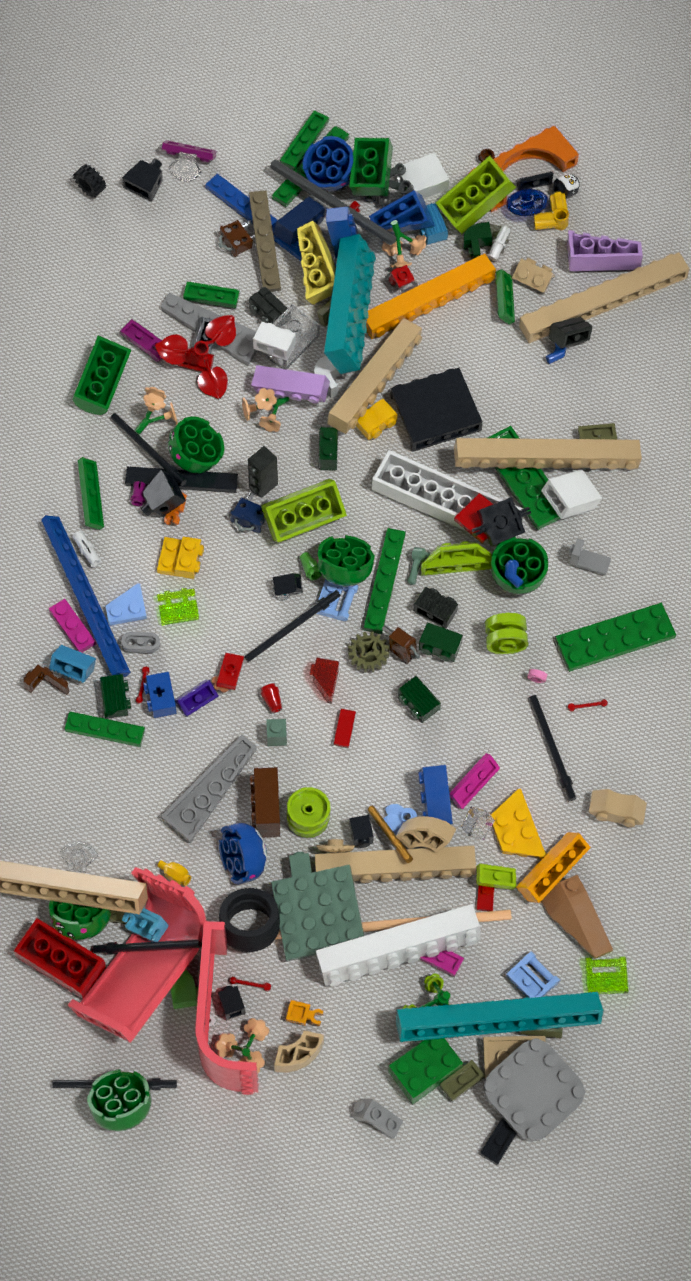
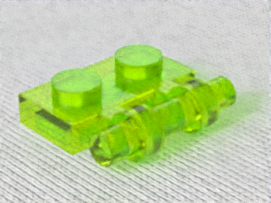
M181 588L180 591L174 592L168 590L157 594L158 601H166L165 605H159L162 626L199 620L197 601H189L188 597L196 596L194 588ZM178 598H182V599H183V602H178V603H172V602H171V599H178Z

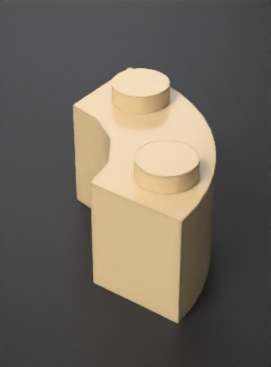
M610 789L593 790L589 813L596 816V819L599 821H611L623 824L626 827H635V825H643L647 802L637 795L620 794Z
M420 816L405 821L396 837L409 849L427 847L435 852H439L450 843L456 828L447 821L434 817Z
M304 1030L301 1038L295 1043L287 1046L279 1045L274 1071L281 1073L294 1072L309 1065L320 1053L324 1044V1035Z

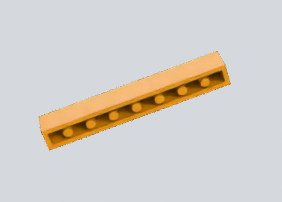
M484 253L368 310L369 316L366 322V332L371 339L381 337L386 332L394 330L403 318L412 322L418 316L428 314L433 309L442 307L453 299H459L463 294L475 291L484 284L491 283L495 279L496 268Z

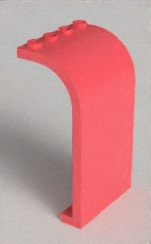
M135 867L131 874L138 882L146 883L148 900L145 909L160 915L169 925L158 942L202 940L206 917L202 905L194 896L195 892L188 886L181 887L174 880L167 881L160 874L156 876L146 868L142 870ZM133 933L126 943L151 941ZM199 948L118 952L81 1003L72 999L68 1006L78 1017L131 1043L195 957Z
M204 921L196 1015V1038L201 1065L207 1076L220 1087L231 1091H241V1094L252 1095L254 1092H258L259 1087L257 1062L226 1060L215 1054L208 1045L215 955H227L225 922Z

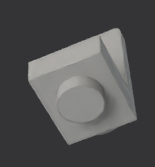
M577 538L575 545L571 544L568 555H571L570 565L606 575L611 558L584 550V540Z
M361 1098L355 1104L354 1112L351 1115L357 1121L370 1123L390 1138H395L403 1123L400 1118L373 1099Z

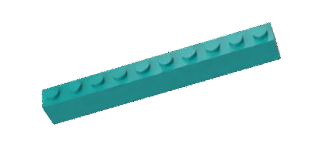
M598 992L397 1009L396 1027L400 1042L596 1025L601 1024L604 1010Z

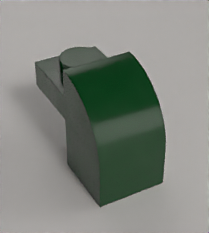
M490 222L476 223L466 230L463 249H468L469 258L472 257L474 259L480 256V248L492 246Z

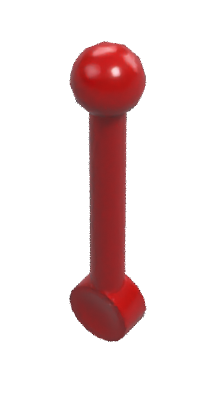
M147 666L142 668L141 686L139 694L135 699L138 704L143 702V683H145L146 676L150 673V669Z
M603 699L601 702L578 705L570 703L568 704V710L573 712L578 708L600 705L605 707L608 705V701Z
M236 977L229 979L232 985L238 983L263 988L266 992L271 990L270 983L259 984L239 980Z

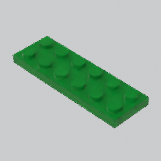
M512 426L487 437L520 439ZM494 467L523 509L526 507L530 508L525 513L531 511V514L527 516L537 530L560 519L541 491L549 480L542 469H519L517 467L501 469Z
M661 602L557 635L555 640L566 667L571 672L676 638V633Z

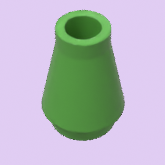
M308 552L303 553L299 559L306 577L310 578V580L319 579L322 575L318 570L317 561Z

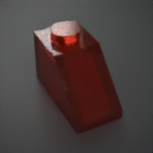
M317 657L315 664H311L310 675H313V683L327 703L332 704L339 672V661Z

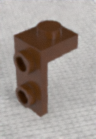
M38 664L24 677V687L30 693L34 691L43 679L66 695L70 692L68 682L62 677L57 678L49 668H43Z

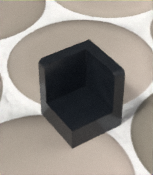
M291 573L273 577L275 595L303 593L301 574Z

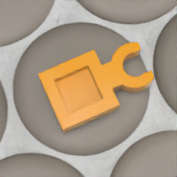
M290 1000L286 1021L306 1026L307 1021H311L314 1026H321V1021L315 1020L314 1017L316 1015L323 1016L324 1011L321 1009L311 1011V1004Z

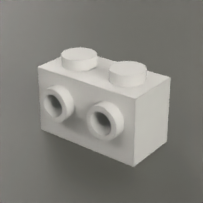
M261 322L253 338V349L284 360H288L296 344V333L265 322Z

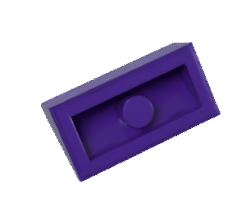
M206 679L174 700L187 717L219 697L210 680Z

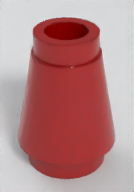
M275 683L263 686L261 688V696L271 712L281 711L283 708L279 688L276 687Z

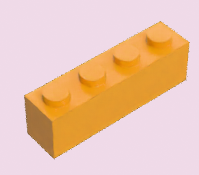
M567 832L516 888L528 902L540 903L591 847L580 833Z

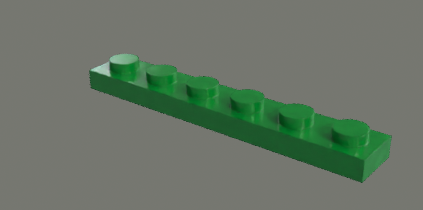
M336 125L326 135L339 137L345 142L349 139V133ZM302 161L294 171L308 179L303 170ZM286 179L272 194V199L287 207L303 189Z
M387 528L364 624V631L378 634L383 633L382 627L385 625L406 531Z

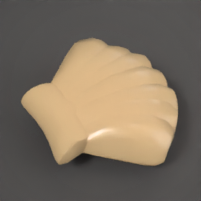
M328 839V844L317 845V849L321 852L343 853L351 852L355 845H345L343 839Z

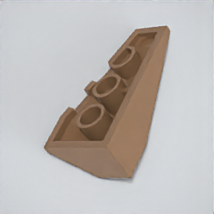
M578 875L559 882L541 901L549 917L553 921L558 922L563 927V930L573 936L578 941V944L594 959L613 951L589 895Z

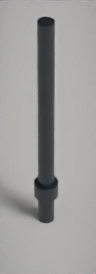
M113 413L111 415V419L165 469V472L173 475L181 486L186 484L187 480L178 473L179 470L174 465H170L118 414Z
M335 590L326 598L322 597L315 606L244 656L246 661L249 663L316 613L327 609L330 603L341 596L338 590Z
M533 695L529 699L561 778L559 780L560 784L565 789L569 801H573L576 799V795L572 787V779L567 775L537 695Z
M202 940L124 944L108 942L106 945H94L93 952L110 955L128 951L201 948Z
M161 1078L147 1080L149 1088H152V1090L177 1088V1080H161ZM53 1080L52 1087L92 1088V1083L95 1080Z

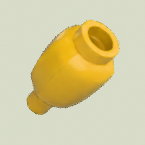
M163 860L159 861L157 867L163 870L168 880H174L179 885L184 886L190 883L192 876L189 875L185 867L176 862L167 864Z

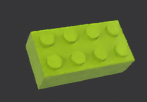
M489 156L440 198L436 204L453 226L463 234L470 226L474 225L511 193L516 186Z
M332 479L324 480L261 505L272 539L278 543L347 516L336 482Z

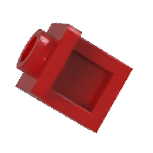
M405 265L391 271L389 282L391 286L397 284L401 288L414 282V277L408 266Z

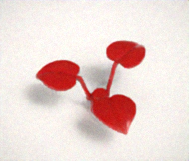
M233 315L220 316L209 322L205 334L212 340L206 342L198 341L189 350H187V340L178 334L169 335L155 344L159 356L172 365L183 364L186 361V353L194 352L198 358H203L207 371H203L198 377L199 389L204 394L220 399L223 397L228 385L227 374L219 366L210 369L206 356L209 354L208 345L216 342L219 346H228L234 341L236 327Z

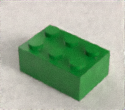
M355 138L349 186L353 196H388L393 152L390 138Z
M445 1038L424 1040L391 1063L388 1067V1073L413 1105L462 1068L463 1062Z

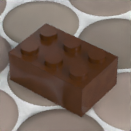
M278 767L254 768V775H250L252 826L260 833L262 838L280 837Z

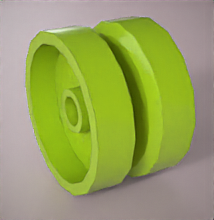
M499 613L486 619L487 650L491 653L514 654L525 650L529 646L528 634L526 633V617L518 613Z
M303 787L296 790L290 796L286 814L290 830L297 836L314 838L321 835L327 829L330 820V801L321 790L313 787Z

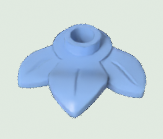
M391 804L385 807L388 816L383 819L394 834L397 835L402 824L407 821L404 820L406 814H410V819L418 816L412 808H403L399 804Z

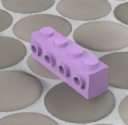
M256 365L251 386L257 394H259L261 388H266L267 390H274V396L277 398H284L285 396L296 401L305 399L311 403L325 402L330 381L326 375Z

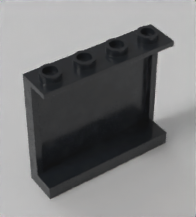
M451 368L439 374H431L423 379H414L409 383L398 384L390 389L391 400L394 399L409 435L412 452L482 431L483 421L460 368Z

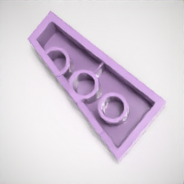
M568 230L567 252L569 271L634 270L637 267H641L643 256L641 242L620 238L612 240L608 236L602 235L599 238L590 236V233L583 232V235L575 234V231Z

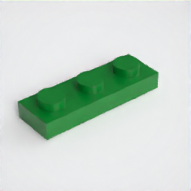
M500 269L496 271L497 313L501 320L510 325L515 322L512 276Z
M187 281L183 299L236 309L240 290Z

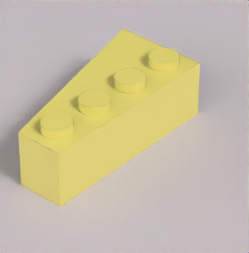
M311 221L297 228L302 256L301 264L304 272L306 300L314 305L332 296L336 266L320 226Z

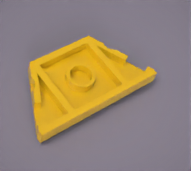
M519 788L490 815V822L502 854H517L521 857L533 856L543 859L546 853L523 792Z

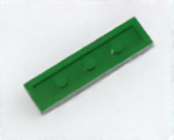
M314 110L280 159V162L295 170L303 161L307 149L311 144L315 143L328 124L329 117Z
M82 457L77 461L85 526L101 530L104 528L97 462Z
M69 711L65 732L141 747L145 727Z

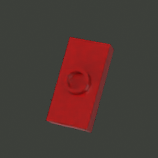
M194 352L186 353V361L183 364L177 365L201 372L207 371L203 358H198ZM208 354L206 356L210 369H212L214 355Z
M225 652L217 680V687L236 690L244 656Z

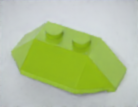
M476 542L444 543L437 546L421 564V576L491 569L493 554Z

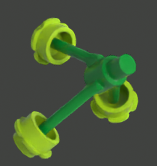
M432 973L431 976L428 975L424 980V987L428 992L437 994L434 996V1000L420 1007H430L435 1004L437 1006L451 1005L448 1002L451 996L450 993L442 990L443 978H440V975L437 973ZM411 1004V1005H409V1006H407V1005L403 1006V1009H405V1008H417V1007H416L415 1005Z

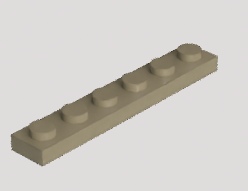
M267 190L249 192L262 287L266 286L271 292L281 291Z

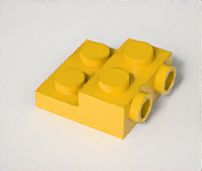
M184 536L182 539L164 537L157 573L194 579L195 574L200 571L201 562H199V556H203L204 545H202L201 539Z

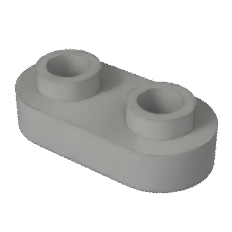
M127 632L121 639L122 647L127 652L154 653L160 647L158 635L151 632ZM130 642H134V643H135V644L132 645V646L128 645ZM154 643L153 646H148L147 644Z

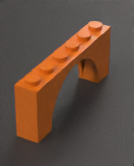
M554 125L544 129L536 136H531L522 144L515 145L511 150L502 152L493 160L503 171L520 160L541 159L554 164L562 172H565L578 164L579 154ZM507 196L490 211L494 212L506 205Z

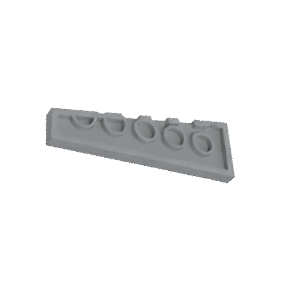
M171 293L167 295L161 305L163 312L180 323L185 324L192 331H196L200 317L213 320L221 316ZM235 322L236 337L234 341L228 346H219L216 342L214 343L218 348H223L232 357L249 366L258 351L253 349V338L257 331Z
M241 735L161 815V818L191 843L255 753L257 747L244 735Z

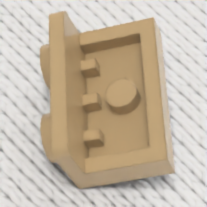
M528 257L526 260L521 258L512 278L545 293L552 277H555V274L552 273L553 269L545 265L541 268L536 265V261Z

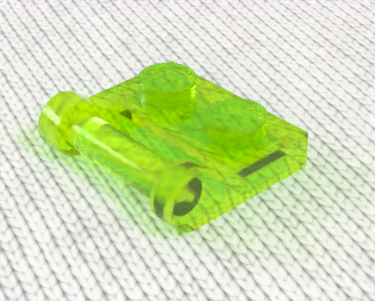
M620 956L619 959L585 958L588 993H628L626 956ZM619 967L620 972L593 973L592 968Z

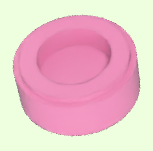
M530 669L527 675L529 680L537 683L546 682L548 676L547 673L537 669Z

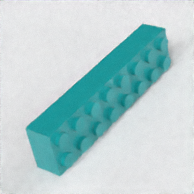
M360 234L340 238L324 354L340 374L360 370L361 362L363 361L362 352L365 346L364 337L367 331L366 322L369 316L368 307L370 304V291L372 290V276H374L376 256Z

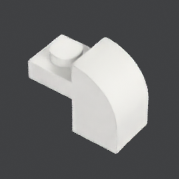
M324 356L316 363L314 374L326 375L330 381L328 394L333 398L338 395V386L334 379L342 376V374L338 372L328 357Z

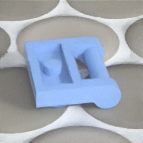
M325 579L318 600L322 597L326 598L335 590H338L340 595L342 591H346L347 594L341 611H336L339 597L330 603L327 609L321 610L316 614L347 621L354 594L357 593L359 588L358 585L349 587L338 586Z
M532 951L506 974V977L527 998L544 997L560 982V979L557 976H553L535 958L536 955ZM530 963L548 981V983L545 985L526 966L527 964Z

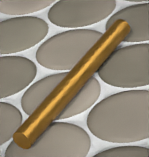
M370 806L367 809L405 862L411 863L413 861L412 856L376 808Z

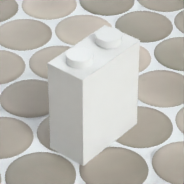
M435 153L403 164L406 167L405 174L401 176L398 174L394 175L396 182L410 181L414 190L421 194L423 199L449 190V178Z
M583 470L551 478L541 490L560 519L594 510L602 499Z

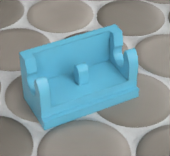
M145 908L142 909L140 914L126 912L122 918L123 922H127L125 926L127 930L151 942H158L169 927L160 915Z

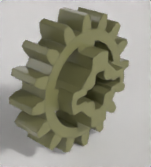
M363 632L362 637L357 634L356 640H351L352 646H348V652H350L348 653V658L352 659L351 665L357 664V670L361 669V667L364 668V673L367 672V669H370L373 673L376 667L381 670V664L386 665L387 658H389V645H386V639L380 640L381 635L378 634L375 637L374 632H371L370 635Z

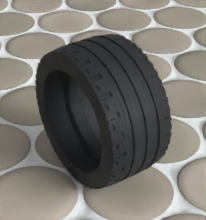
M242 888L234 891L223 900L219 911V922H225L226 939L229 946L241 952H257L271 945L276 939L280 929V913L275 899L264 890ZM249 909L259 910L269 917L264 926L250 931L240 930L230 923L235 914Z

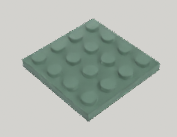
M350 864L271 882L274 899L279 908L280 931L287 961L317 955L316 950L365 936Z

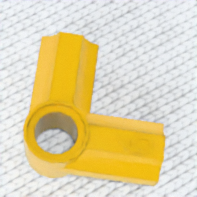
M555 192L550 195L552 212L536 213L533 215L535 230L548 228L565 230L568 227L569 212L567 210L565 194Z

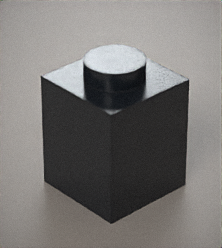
M369 815L349 818V827L354 847L365 848L373 844L374 836Z
M226 986L218 992V998L226 1020L246 1014L238 986Z

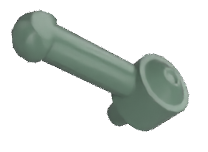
M414 547L412 551L413 564L410 576L408 577L410 585L416 584L420 563L424 562L431 554L426 552L425 548Z

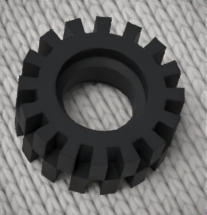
M85 164L73 174L78 187L82 188V191L92 198H96L106 188V182L102 180L104 178L91 165Z

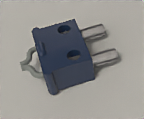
M249 492L245 499L241 497L235 509L230 512V521L239 528L238 531L252 530L256 533L261 532V527L266 519L261 505L251 502L254 493L251 494ZM265 499L263 504L270 502V500Z

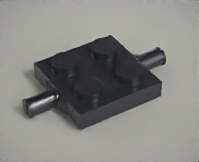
M512 497L480 509L477 511V514L481 521V526L472 529V532L479 530L473 533V535L477 536L484 533L490 546L523 534L525 529L522 524V517L531 514V511L524 513L530 510V508L526 507L519 510L515 506Z

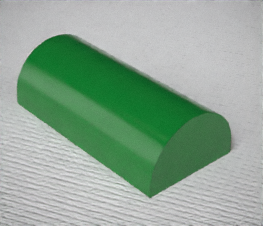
M99 335L97 336L73 396V402L78 408L95 415L107 413L131 349Z

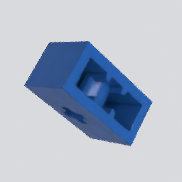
M169 672L147 675V683H143L145 695L149 694L150 700L147 701L149 712H153L154 718L177 714Z

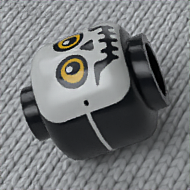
M570 173L556 178L553 184L554 193L561 192L565 194V198L576 195L580 187L578 178Z

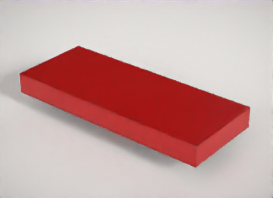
M340 710L334 739L335 746L349 748L356 711Z
M478 885V911H493L495 887Z

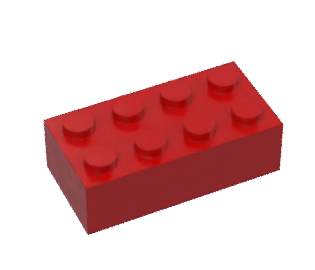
M36 918L14 949L17 959L81 999H84L106 967L104 959L74 940L61 935L56 929Z

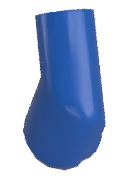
M556 345L554 352L546 356L547 362L551 364L562 359L565 356L567 347L560 348Z
M509 560L505 565V577L515 587L519 588L524 582L516 575L519 563L516 560Z

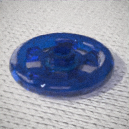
M523 189L509 196L506 207L514 215L533 216L545 210L548 205V197L540 190Z

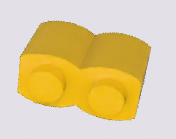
M381 399L367 409L363 417H359L356 427L368 440L375 439L381 435L382 430L392 428L396 424L397 413L384 399Z

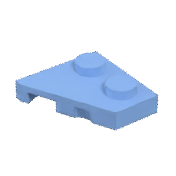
M140 583L106 605L109 626L147 619Z

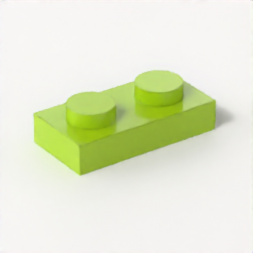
M478 864L476 866L477 885L510 890L516 888V868Z

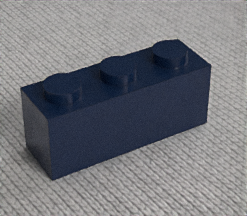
M307 197L276 221L273 234L288 245L293 244L295 241L298 242L297 228L311 221L318 225L321 224L324 220L325 207L312 198Z

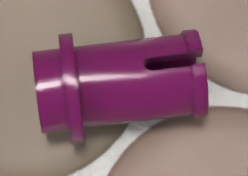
M139 481L133 483V495L130 497V501L134 506H142L145 502L143 495L145 483L141 482L140 488H138Z

